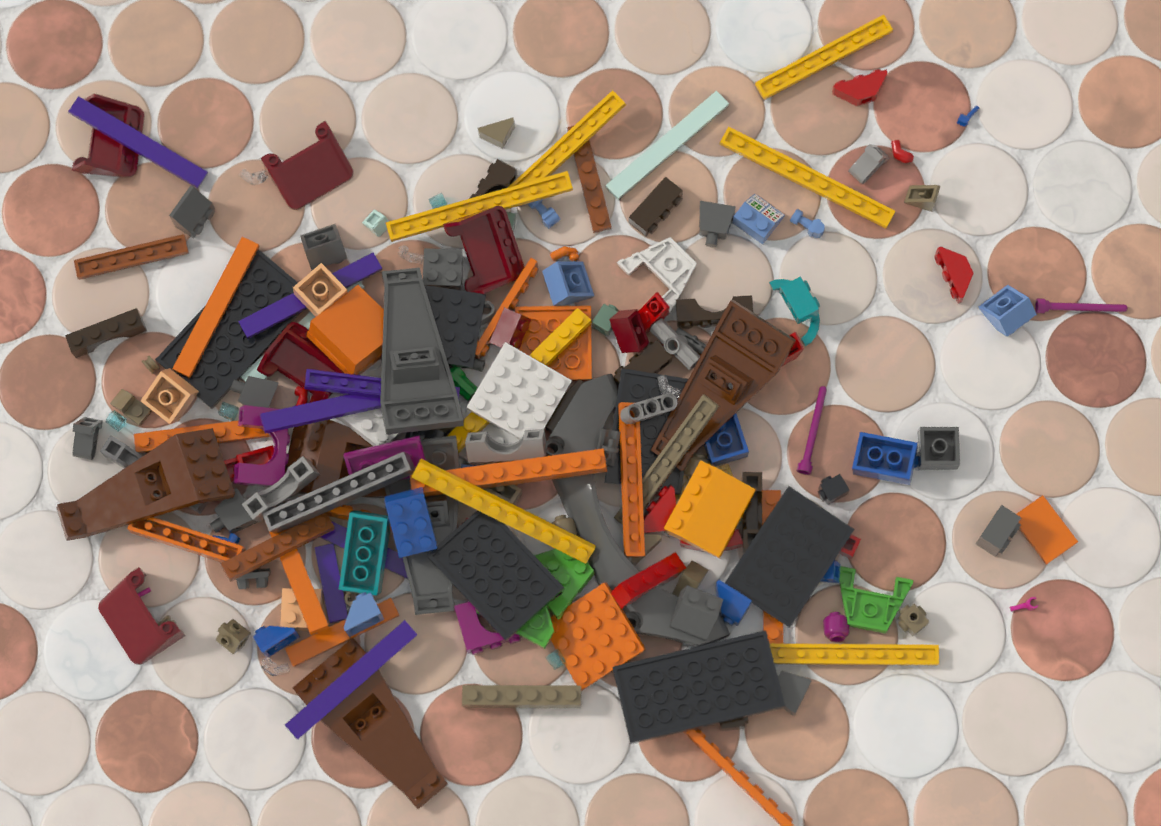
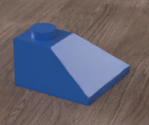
M718 579L715 591L717 597L723 599L720 613L727 624L738 626L750 608L752 600Z
M262 626L255 631L256 634L253 636L259 649L267 659L300 638L294 628L280 626Z

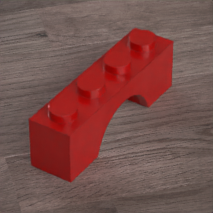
M675 552L624 580L610 593L622 609L660 584L665 585L677 578L686 569V566Z

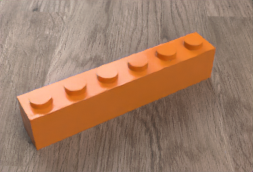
M154 517L129 524L127 530L132 534L218 562H224L246 551L241 545Z

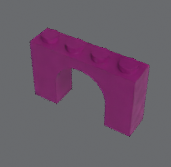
M243 405L239 410L238 426L264 430L260 414L279 409ZM288 429L268 433L274 443V453L266 464H235L233 484L271 487L286 474L285 465L288 464L289 459L286 449L290 443Z
M470 602L454 606L467 653H472V655L480 654L485 648L497 649L502 647V643L509 642L514 644L520 642L521 638H523L515 633L510 639L505 641L498 633L489 632L484 629L478 620L476 609Z

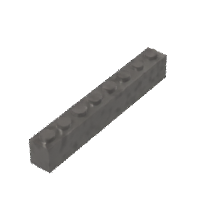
M401 452L262 514L268 530L277 534L413 474L415 467L410 455Z

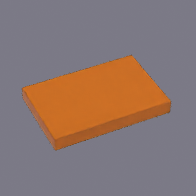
M1043 495L1017 513L1021 517L1018 522L1021 524L1019 530L1046 565L1078 543L1077 539Z

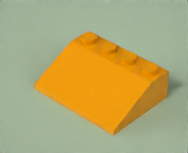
M700 460L664 529L669 535L720 559L756 490L724 471Z

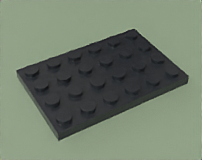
M621 368L612 430L619 431L618 404L620 402L637 403L668 393L673 394L678 400L688 379ZM664 400L663 403L668 408V404ZM647 405V410L651 413V408ZM671 411L640 421L642 478L658 457L651 449ZM620 438L618 443L619 451L616 453L614 466L607 465L604 483L621 485ZM675 467L659 491L664 486L668 487L671 484L675 489V494H681L684 471Z
M788 486L730 573L725 584L752 600L751 603L790 628L855 529Z
M478 510L437 546V549H433L427 555L505 641L510 639L564 590L561 583L504 523Z

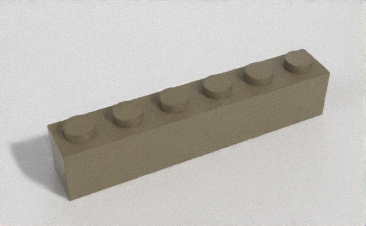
M462 685L463 708H581V685Z

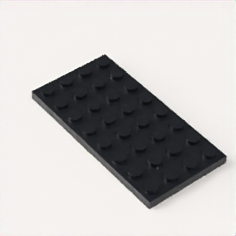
M259 249L191 378L175 372L199 391L196 396L211 409L230 391L234 379L239 381L246 370L264 354L288 324L292 323L300 314L298 313L247 339L238 321L294 293L293 287L298 284L296 280ZM205 306L155 359L165 369L173 368Z
M766 630L612 667L630 744L785 708Z

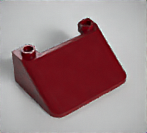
M92 94L84 99L142 133L144 112L140 107L99 94ZM92 127L88 158L79 157L75 159L72 171L84 174L132 177L137 171L139 154Z
M326 120L315 129V134L319 141L283 162L273 153L261 157L265 170L288 207L293 210L304 207L349 181L353 176V168Z
M494 206L443 224L448 236L456 237L460 235L473 276L464 282L465 291L485 294L518 279L525 268L507 212L502 206Z
M297 322L288 324L266 350L257 368L258 372L267 377H271L276 371H279L301 387H305L307 369L344 373L307 337L309 329ZM308 390L313 394L310 403L328 399L333 394V392Z
M140 567L130 572L98 605L101 615L129 659L137 665L144 664L185 637L183 631L174 622L166 621L158 626L136 592V589L143 585L146 576Z

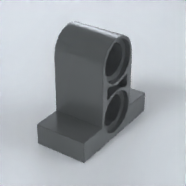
M83 417L73 424L72 431L75 432L73 457L94 459L99 429L102 428L103 420Z

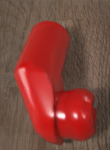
M297 386L294 392L296 396H299L296 406L307 404L308 390Z

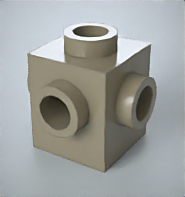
M913 604L910 607L906 605L899 611L901 615L898 617V624L904 632L908 631L912 637L930 622L925 617L927 614L921 606L917 607Z
M232 619L227 624L224 622L219 627L216 641L229 652L235 654L245 645L251 632Z

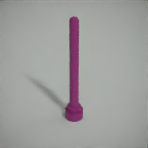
M1037 298L1035 303V311L1038 314H1044L1049 310L1126 312L1128 309L1125 304L1054 303L1045 300V298Z
M825 386L819 388L804 457L798 463L796 470L800 474H812L811 457L827 392Z

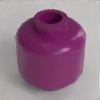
M831 612L829 616L824 618L825 637L830 639L831 642L844 641L850 633L847 617L840 612Z

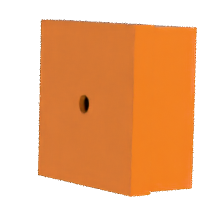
M357 285L310 321L307 337L345 374L361 375L382 358L384 309Z

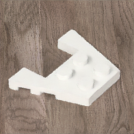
M671 237L617 262V265L628 276L644 264L670 289L662 296L669 305V315L697 265Z

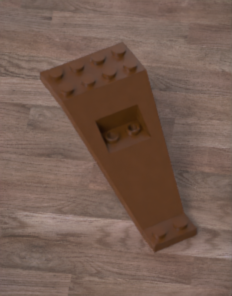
M731 300L677 400L676 408L671 411L651 451L659 456L702 395H707L720 407L676 466L679 470L684 471L694 453L780 371L796 340L738 302ZM713 373L717 374V379L713 377ZM729 383L733 385V389L729 388Z
M330 419L293 428L288 451L289 459L288 464L285 465V472H287L288 467L302 456L309 459L320 475L298 492V494H308L349 476L344 453L373 446L348 426ZM385 487L362 497L384 498L387 495Z
M213 428L175 434L78 500L59 503L56 508L66 541L93 536L192 505L234 498L235 492Z
M352 638L292 687L293 690L308 705L362 658L366 652ZM379 669L320 720L406 795L417 809L448 785L447 781L437 771Z

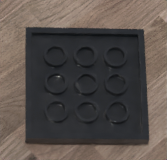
M424 285L448 365L473 369L486 294Z

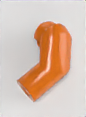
M563 246L550 253L553 261L564 256L569 257L570 261L579 259L576 248Z

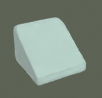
M374 209L362 223L376 236L380 237L387 230L385 222H389V220Z

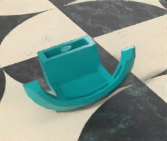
M801 276L792 281L786 279L770 281L769 284L773 291L780 290L779 293L797 324L808 319L810 320V327L801 338L806 347L814 340L819 330L820 304L817 298L812 297L809 292L811 288L806 280L803 281Z

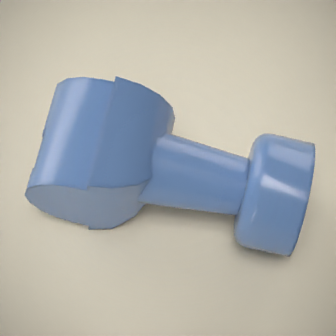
M543 199L527 203L531 209H537L542 216V222L546 228L550 229L561 220L552 207L547 209L542 204Z
M799 209L794 212L790 219V222L796 225L799 222L807 228L810 237L820 238L824 233L825 226L820 219L812 221L804 217L803 212Z

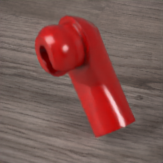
M900 140L891 142L893 156L896 160L902 163H911L914 160L912 153L901 148Z

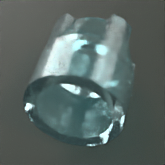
M442 192L428 199L433 209L448 205Z
M223 402L218 413L219 416L234 421L239 408Z
M114 410L108 415L106 423L119 432L126 425L127 419Z
M559 649L545 657L555 670L566 662Z

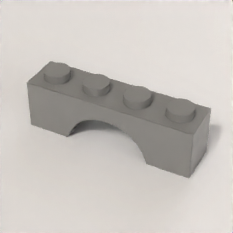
M544 429L525 430L523 437L513 444L498 443L487 432L468 433L465 441L468 463H499L502 461L545 457L547 452Z
M302 456L287 468L286 474L277 483L263 491L256 492L242 505L253 520L261 522L264 519L262 513L284 504L317 478L320 473L309 459Z

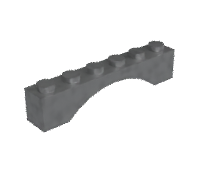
M111 435L100 450L106 458L123 468H126L142 457L141 454ZM208 502L192 505L189 508L201 514Z

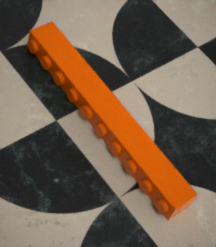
M603 448L445 471L481 489L602 473L607 472V465ZM410 475L411 490L423 487L425 497L444 494L411 478L412 475Z

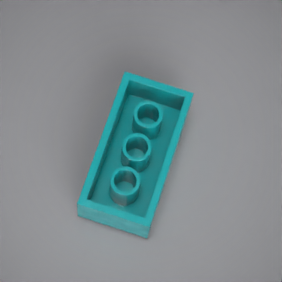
M356 510L349 513L339 590L357 593L366 592L367 594L371 592L375 596L382 592L391 527L387 515Z

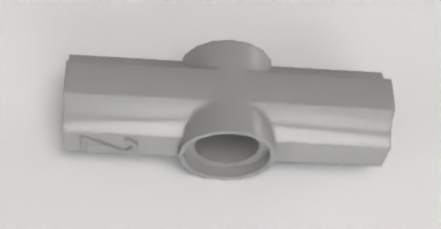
M662 318L654 323L650 331L664 344L665 350L669 354H674L689 370H692L700 356L687 344V339L683 335H678ZM674 340L678 344L677 348L674 346Z

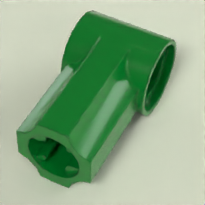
M451 366L450 372L455 387H460V395L469 402L478 387L466 377V374L460 367Z

